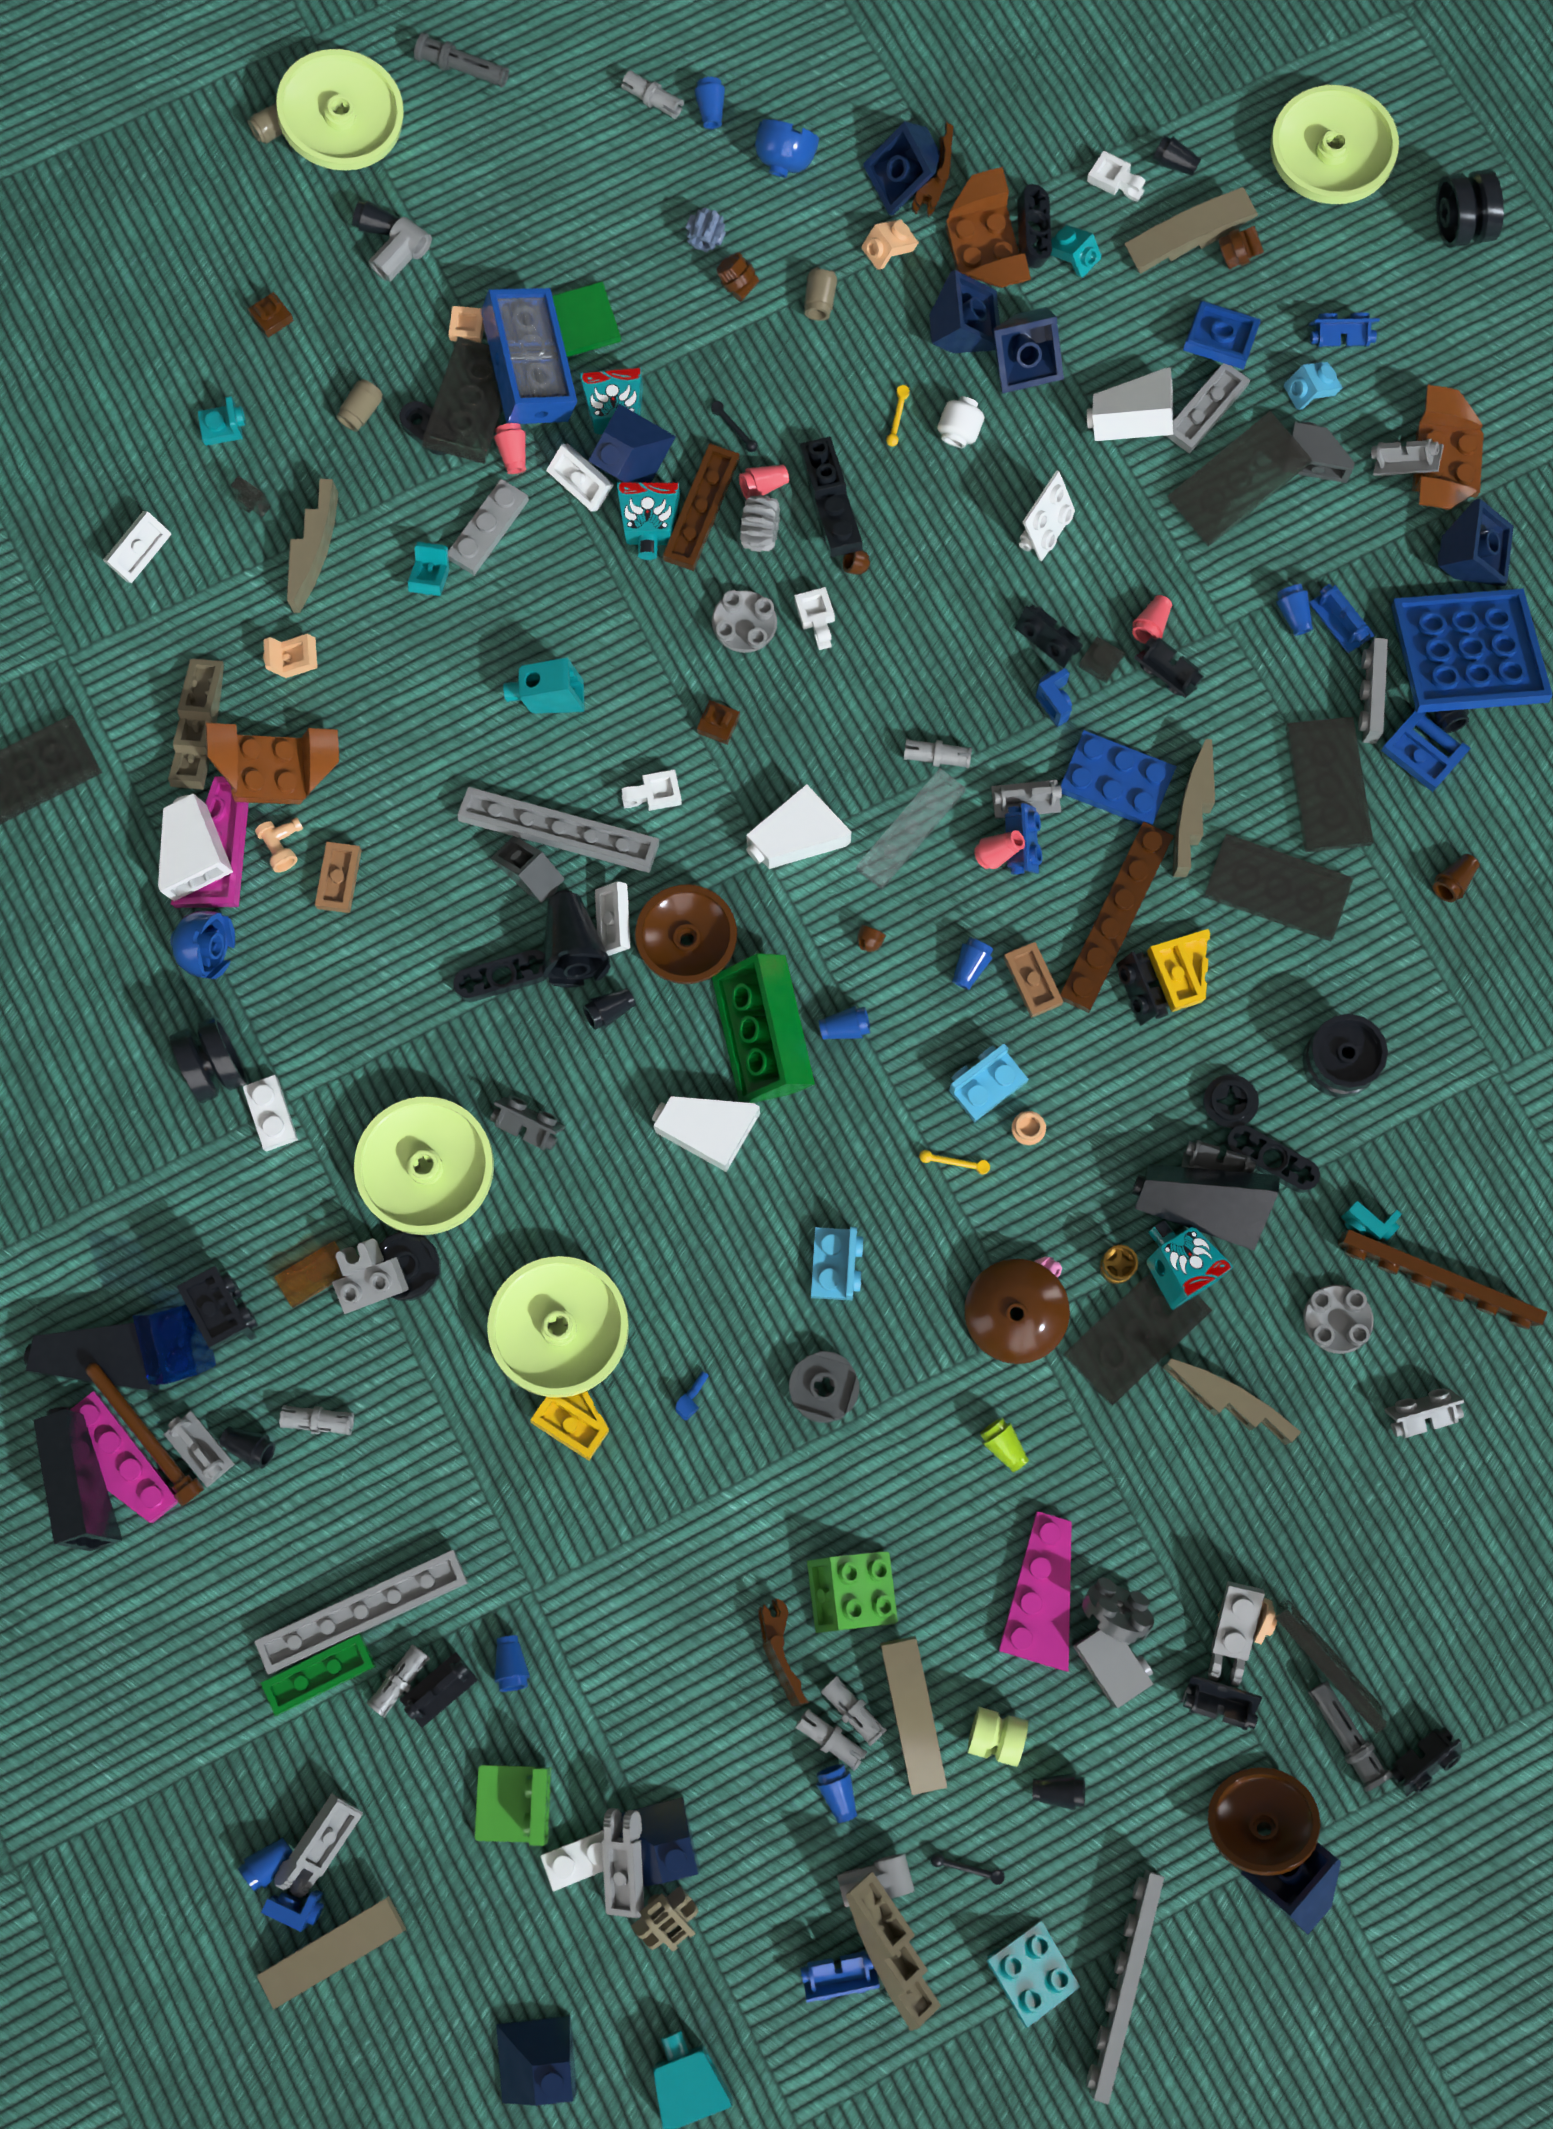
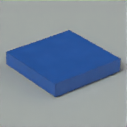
M1200 301L1183 351L1244 370L1261 320Z

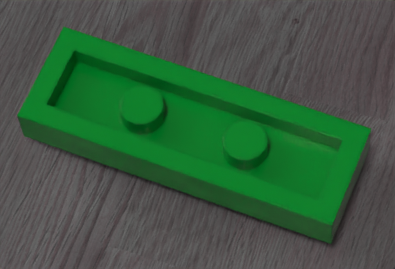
M357 1634L261 1682V1685L274 1715L279 1716L375 1668L376 1665L362 1634Z

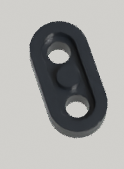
M412 401L402 407L399 418L403 430L435 455H446L455 448L457 437L454 427L433 409L420 401ZM416 419L422 420L420 424H412ZM439 438L446 439L443 443H436Z

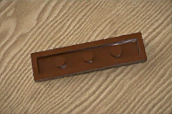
M709 443L663 554L665 562L691 571L695 570L739 463V453Z

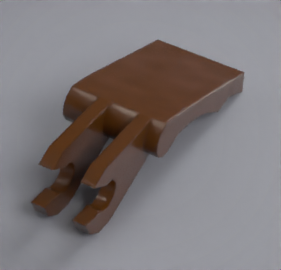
M948 122L945 123L944 136L939 137L940 157L937 164L938 172L935 177L917 191L911 205L912 211L916 216L921 203L927 205L928 217L933 214L948 180L953 138V125Z
M775 1598V1601L772 1600V1605L776 1612V1617L771 1616L770 1611L765 1605L763 1607L760 1606L758 1611L763 1648L791 1706H801L802 1704L809 1703V1701L801 1691V1681L792 1672L783 1651V1637L788 1617V1608L782 1600Z

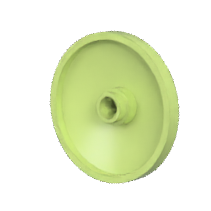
M342 49L321 50L308 54L295 62L287 70L278 87L276 105L281 131L294 150L314 164L334 170L365 168L384 158L399 139L403 124V102L399 89L383 67L362 54Z
M1324 85L1298 94L1284 106L1273 128L1270 149L1277 172L1294 191L1317 202L1345 204L1371 195L1384 184L1394 167L1398 155L1399 138L1391 115L1375 98L1352 87Z
M437 1097L409 1098L384 1109L366 1127L357 1145L354 1159L356 1185L361 1198L370 1211L386 1225L401 1232L416 1235H431L448 1231L471 1217L486 1198L494 1172L492 1147L480 1123L463 1107Z
M556 1256L528 1263L509 1276L493 1299L488 1315L487 1331L492 1354L508 1378L531 1393L557 1398L573 1396L588 1391L610 1375L624 1353L628 1339L629 1320L622 1295L609 1276L586 1261L572 1257Z

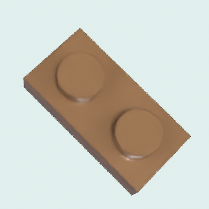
M326 842L315 901L317 909L344 913L351 912L362 851L360 846Z
M1036 942L1004 954L1005 963L1031 1018L1063 1004L1061 995Z

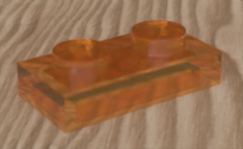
M335 1241L274 1276L291 1307L298 1306L331 1286L333 1281L345 1277L342 1275L336 1259V1253L341 1251Z

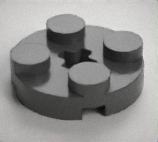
M820 1351L807 1356L795 1366L790 1376L789 1392L793 1406L802 1416L814 1422L829 1423L841 1420L853 1409L859 1395V1381L855 1370L847 1359L833 1352ZM823 1377L830 1379V1386L835 1388L833 1393H827L825 1397L819 1396V1390L814 1388L815 1382H822Z
M1099 1578L1096 1584L1089 1588L1082 1601V1607L1087 1617L1090 1618L1093 1613L1100 1621L1097 1627L1105 1634L1119 1641L1135 1643L1138 1637H1142L1143 1641L1154 1625L1153 1615L1148 1609L1150 1604L1148 1598L1137 1591L1129 1592L1115 1585L1114 1582L1107 1578Z

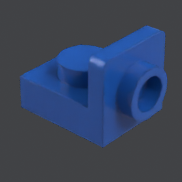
M1066 668L1057 673L1053 670L1044 675L1039 680L1035 695L1056 727L1067 722L1072 711V703L1069 696L1064 690L1059 691L1068 681L1070 673Z
M318 1890L310 1893L304 1908L299 1907L301 1903L299 1899L289 1894L281 1893L280 1896L274 1895L267 1898L261 1913L301 1932L308 1928L309 1924L314 1926L318 1921L324 1908V1904L320 1903L323 1893Z

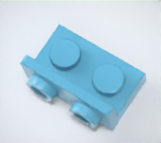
M1002 1044L997 1049L994 1045L990 1046L978 1056L979 1063L971 1069L966 1065L951 1077L954 1082L951 1083L949 1092L973 1122H976L1029 1080L1007 1053L1009 1048L1005 1044Z
M815 1227L811 1298L852 1300L853 1291L860 1292L861 1271H855V1257H862L863 1236H857V1227H850V1229Z

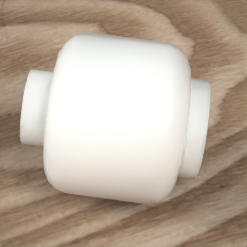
M961 396L959 400L947 402L937 427L942 435L941 439L945 443L954 447L965 448L967 444H973L976 441L984 421V414L977 408L978 402Z

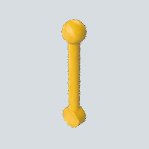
M900 385L897 388V407L891 433L886 438V443L889 446H895L899 441L897 431L904 400L909 396V388L906 385Z
M923 1150L919 1154V1158L923 1163L935 1161L976 1169L981 1175L987 1174L990 1170V1164L985 1160L975 1163L934 1155L929 1150Z

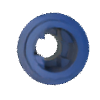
M702 78L697 81L694 93L703 126L707 129H716L722 125L725 87L719 78Z
M1302 584L1293 585L1277 592L1278 601H1276V604L1293 631L1294 636L1313 630L1308 591L1303 589Z
M969 937L967 943L962 944L952 982L970 990L972 984L976 982L993 959L990 956L993 948L977 939Z
M855 1005L819 1020L823 1040L829 1038L859 1039L863 1038V1035L871 1033L865 1007L857 1008Z
M518 1636L498 1638L494 1682L498 1683L499 1691L509 1692L528 1687L527 1679L530 1678V1674L518 1641Z
M836 1764L817 1773L819 1781L816 1785L835 1816L837 1823H843L855 1818L858 1814L856 1812L850 1771H846L844 1764Z
M281 1838L277 1842L275 1841L244 1858L245 1863L238 1870L254 1892L262 1886L265 1889L275 1878L283 1861L290 1859L289 1857L293 1851L286 1841Z

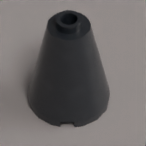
M569 890L555 893L549 899L547 906L542 967L544 978L548 977L551 985L564 988L584 986V980L594 977L595 982L602 979L609 972L611 967L610 959L581 897Z

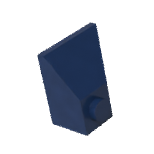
M903 122L863 163L889 215L893 216L936 172L940 151L927 127Z
M956 270L950 272L929 314L932 344L951 353L994 351L993 329L1000 325L997 290Z
M1047 307L1017 313L993 329L1002 394L1064 379L1057 316Z
M619 404L588 462L624 483H651L676 436Z
M1474 500L1443 534L1440 551L1438 552V567L1456 580L1506 586L1514 526L1483 500Z
M680 1797L633 1809L637 1810L641 1815L642 1832L639 1840H641L643 1887L698 1875L700 1868L684 1798ZM628 1811L621 1812V1813H622V1814H621V1816H622V1821H623V1819H624V1815H625L626 1812H628ZM623 1830L619 1838H623Z
M1317 1842L1314 1851L1308 1859L1289 1872L1278 1875H1257L1242 1871L1241 1874L1277 1909L1308 1935L1332 1907L1341 1861Z
M571 2015L497 2023L502 2103L538 2106L573 2102L577 2095Z

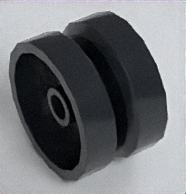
M1492 169L1470 172L1468 177L1463 173L1445 176L1440 180L1436 194V216L1440 236L1448 248L1469 245L1471 240L1475 243L1494 241L1501 234L1504 217L1503 194L1500 181Z
M1353 1014L1334 1016L1319 1027L1305 1046L1302 1059L1305 1075L1311 1084L1325 1095L1337 1098L1355 1096L1369 1087L1386 1066L1388 1049L1385 1037L1377 1025L1365 1017Z
M215 1015L198 1023L197 1032L200 1042L196 1035L187 1028L169 1036L182 1075L200 1103L218 1097L219 1084L217 1078L230 1091L247 1083L242 1064L223 1025Z

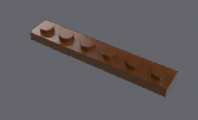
M1146 822L1142 823L1060 994L1064 1002L1087 1013L1090 1012L1174 835Z
M1348 1229L1342 1232L1337 1244L1346 1248L1344 1253L1354 1259L1364 1261L1365 1257L1377 1261V1267L1383 1271L1397 1275L1398 1271L1411 1276L1410 1281L1419 1286L1430 1288L1432 1284L1444 1289V1296L1459 1302H1463L1464 1298L1477 1303L1476 1309L1489 1315L1496 1316L1497 1312L1510 1317L1509 1323L1520 1328L1529 1330L1530 1326L1543 1325L1547 1312L1352 1230Z

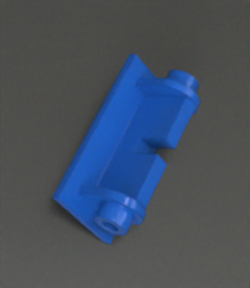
M1337 313L1318 314V319L1309 322V326H1316V331H1311L1310 342L1311 344H1316L1317 347L1341 346V334H1346V346L1369 347L1370 343H1376L1377 332L1376 330H1371V325L1379 322V318H1370V313L1350 314V319H1338Z
M1331 584L1326 585L1321 589V595L1309 602V605L1348 654L1375 636L1336 585L1333 587Z
M1022 803L1021 807H1008V813L1005 814L1006 833L1014 830L1019 831L1024 837L1025 846L1007 860V868H1011V874L1013 875L1024 874V870L1039 874V865L1042 863L1043 858L1037 838V831L1041 828L1039 813L1035 807Z
M862 1951L840 1956L842 1968L838 1969L834 1968L833 1958L807 1962L806 1967H801L807 2003L880 1988L877 1972L869 1955Z

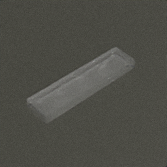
M939 768L858 863L856 870L883 889L964 794L966 788Z

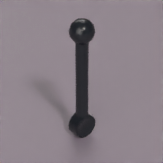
M713 402L711 405L712 413L723 418L746 444L747 451L755 452L758 448L757 442L749 439L724 411L722 402Z
M939 1852L933 1853L930 1858L931 1864L934 1867L944 1865L989 1878L995 1885H1000L1005 1880L1004 1873L999 1869L988 1871L944 1858Z

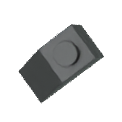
M1295 422L1288 438L1283 472L1347 483L1354 469V461L1328 428L1317 426L1312 422Z
M515 836L509 839L490 858L522 890L541 903L546 898L554 895L558 890V886L565 880L542 851Z

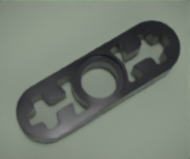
M1029 184L1017 199L1019 254L1025 253L1029 267L1040 268L1052 253L1050 199L1044 188L1036 184ZM1028 221L1037 224L1041 231L1033 229Z
M529 950L463 969L454 978V989L462 1000L474 1002L540 983L546 979L543 976V965L539 967V973L533 974L531 969L521 971L523 978L518 979V973L514 964L519 963L520 969L530 967V961L536 959L538 964H542L544 953L539 950ZM507 968L511 971L512 976L509 982L497 984L493 981V974L497 969ZM486 972L490 988L486 989L484 982L474 985V991L468 993L466 988L461 989L462 986L466 985L465 979L471 978L473 982L483 981L481 974Z
M1237 1126L1226 1137V1150L1250 1156V1160L1256 1162V1170L1263 1174L1279 1176L1281 1184L1296 1192H1308L1320 1180V1171L1314 1162L1249 1126ZM1244 1134L1248 1137L1246 1142L1252 1147L1256 1148L1259 1142L1264 1146L1257 1152L1254 1159L1251 1157V1154L1255 1150L1247 1146L1242 1150L1236 1147L1238 1142L1233 1138H1239ZM1267 1150L1277 1151L1282 1158L1281 1165L1277 1168L1268 1167L1263 1161L1264 1152ZM1289 1159L1294 1161L1290 1168L1298 1172L1303 1168L1309 1171L1307 1177L1311 1179V1182L1306 1180L1303 1184L1297 1181L1299 1176L1291 1170L1286 1173V1176L1281 1174L1289 1164Z

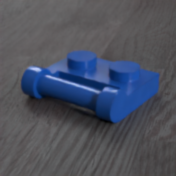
M1415 710L1383 746L1381 751L1433 792L1471 748L1464 742L1460 744L1425 716L1426 712L1417 713ZM1417 726L1452 755L1448 758L1413 729Z

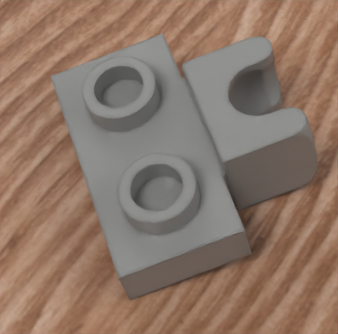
M374 1238L358 1244L359 1256L353 1247H348L336 1253L338 1265L342 1275L345 1277L333 1281L332 1284L344 1314L409 1290L397 1257L382 1262L384 1259Z

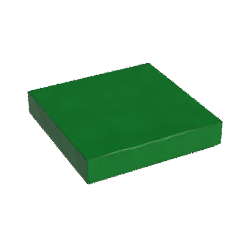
M603 281L552 296L567 357L621 342L620 332Z

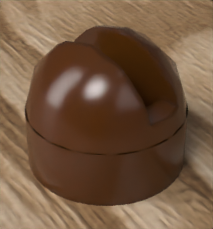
M861 550L844 555V572L861 575L869 569L870 561L867 552Z
M861 925L857 935L858 946L861 950L875 952L883 944L886 934L871 927Z

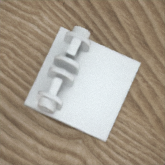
M1056 470L1023 520L1025 531L1020 536L1021 542L1019 546L1027 552L1035 549L1039 561H1043L1047 553L1054 548L1058 536L1064 527L1071 522L1075 512L1059 471Z

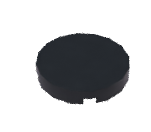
M397 1232L386 1237L378 1245L384 1259L382 1262L397 1257L409 1290L394 1295L391 1298L398 1301H413L425 1296L436 1285L441 1274V1259L436 1247L425 1236Z

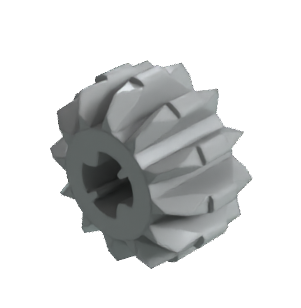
M759 495L751 496L745 501L740 528V539L743 548L756 552L773 549L777 540L780 520V508L777 499Z

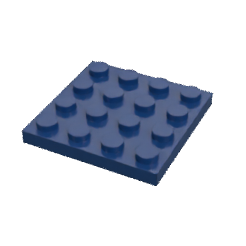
M1524 589L1393 599L1391 608L1417 713L1550 702L1553 694Z

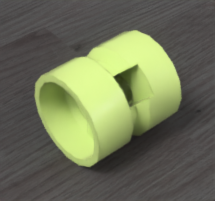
M978 1707L969 1737L967 1753L988 1758L993 1754L998 1762L1017 1767L1025 1745L1028 1720L1010 1715L1001 1719L999 1712Z

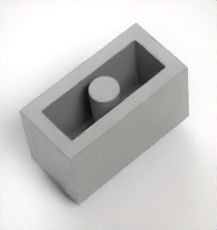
M1098 1628L1074 1644L1073 1647L1112 1707L1118 1709L1153 1685L1149 1678L1153 1671L1141 1655L1137 1658L1128 1646L1131 1643L1112 1638Z

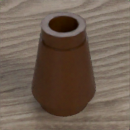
M1463 854L1461 858L1457 859L1435 877V883L1433 884L1435 894L1440 899L1450 903L1455 902L1456 899H1461L1480 866L1478 860L1470 854Z

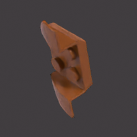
M1003 167L972 175L952 206L949 217L946 220V231L956 271L999 288L1031 280L1025 253L1019 254L1007 208L1009 190Z
M1427 385L1426 406L1416 431V441L1432 439L1433 442L1438 441L1444 447L1438 472L1413 473L1412 491L1419 492V505L1450 510L1469 497L1477 498L1480 493L1484 437L1481 429L1483 424L1459 390Z
M205 724L207 757L231 785V792L235 802L300 805L339 762L338 730L308 728L301 738L237 735L236 724Z

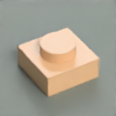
M452 306L448 334L450 341L482 344L484 330L481 315L482 308Z

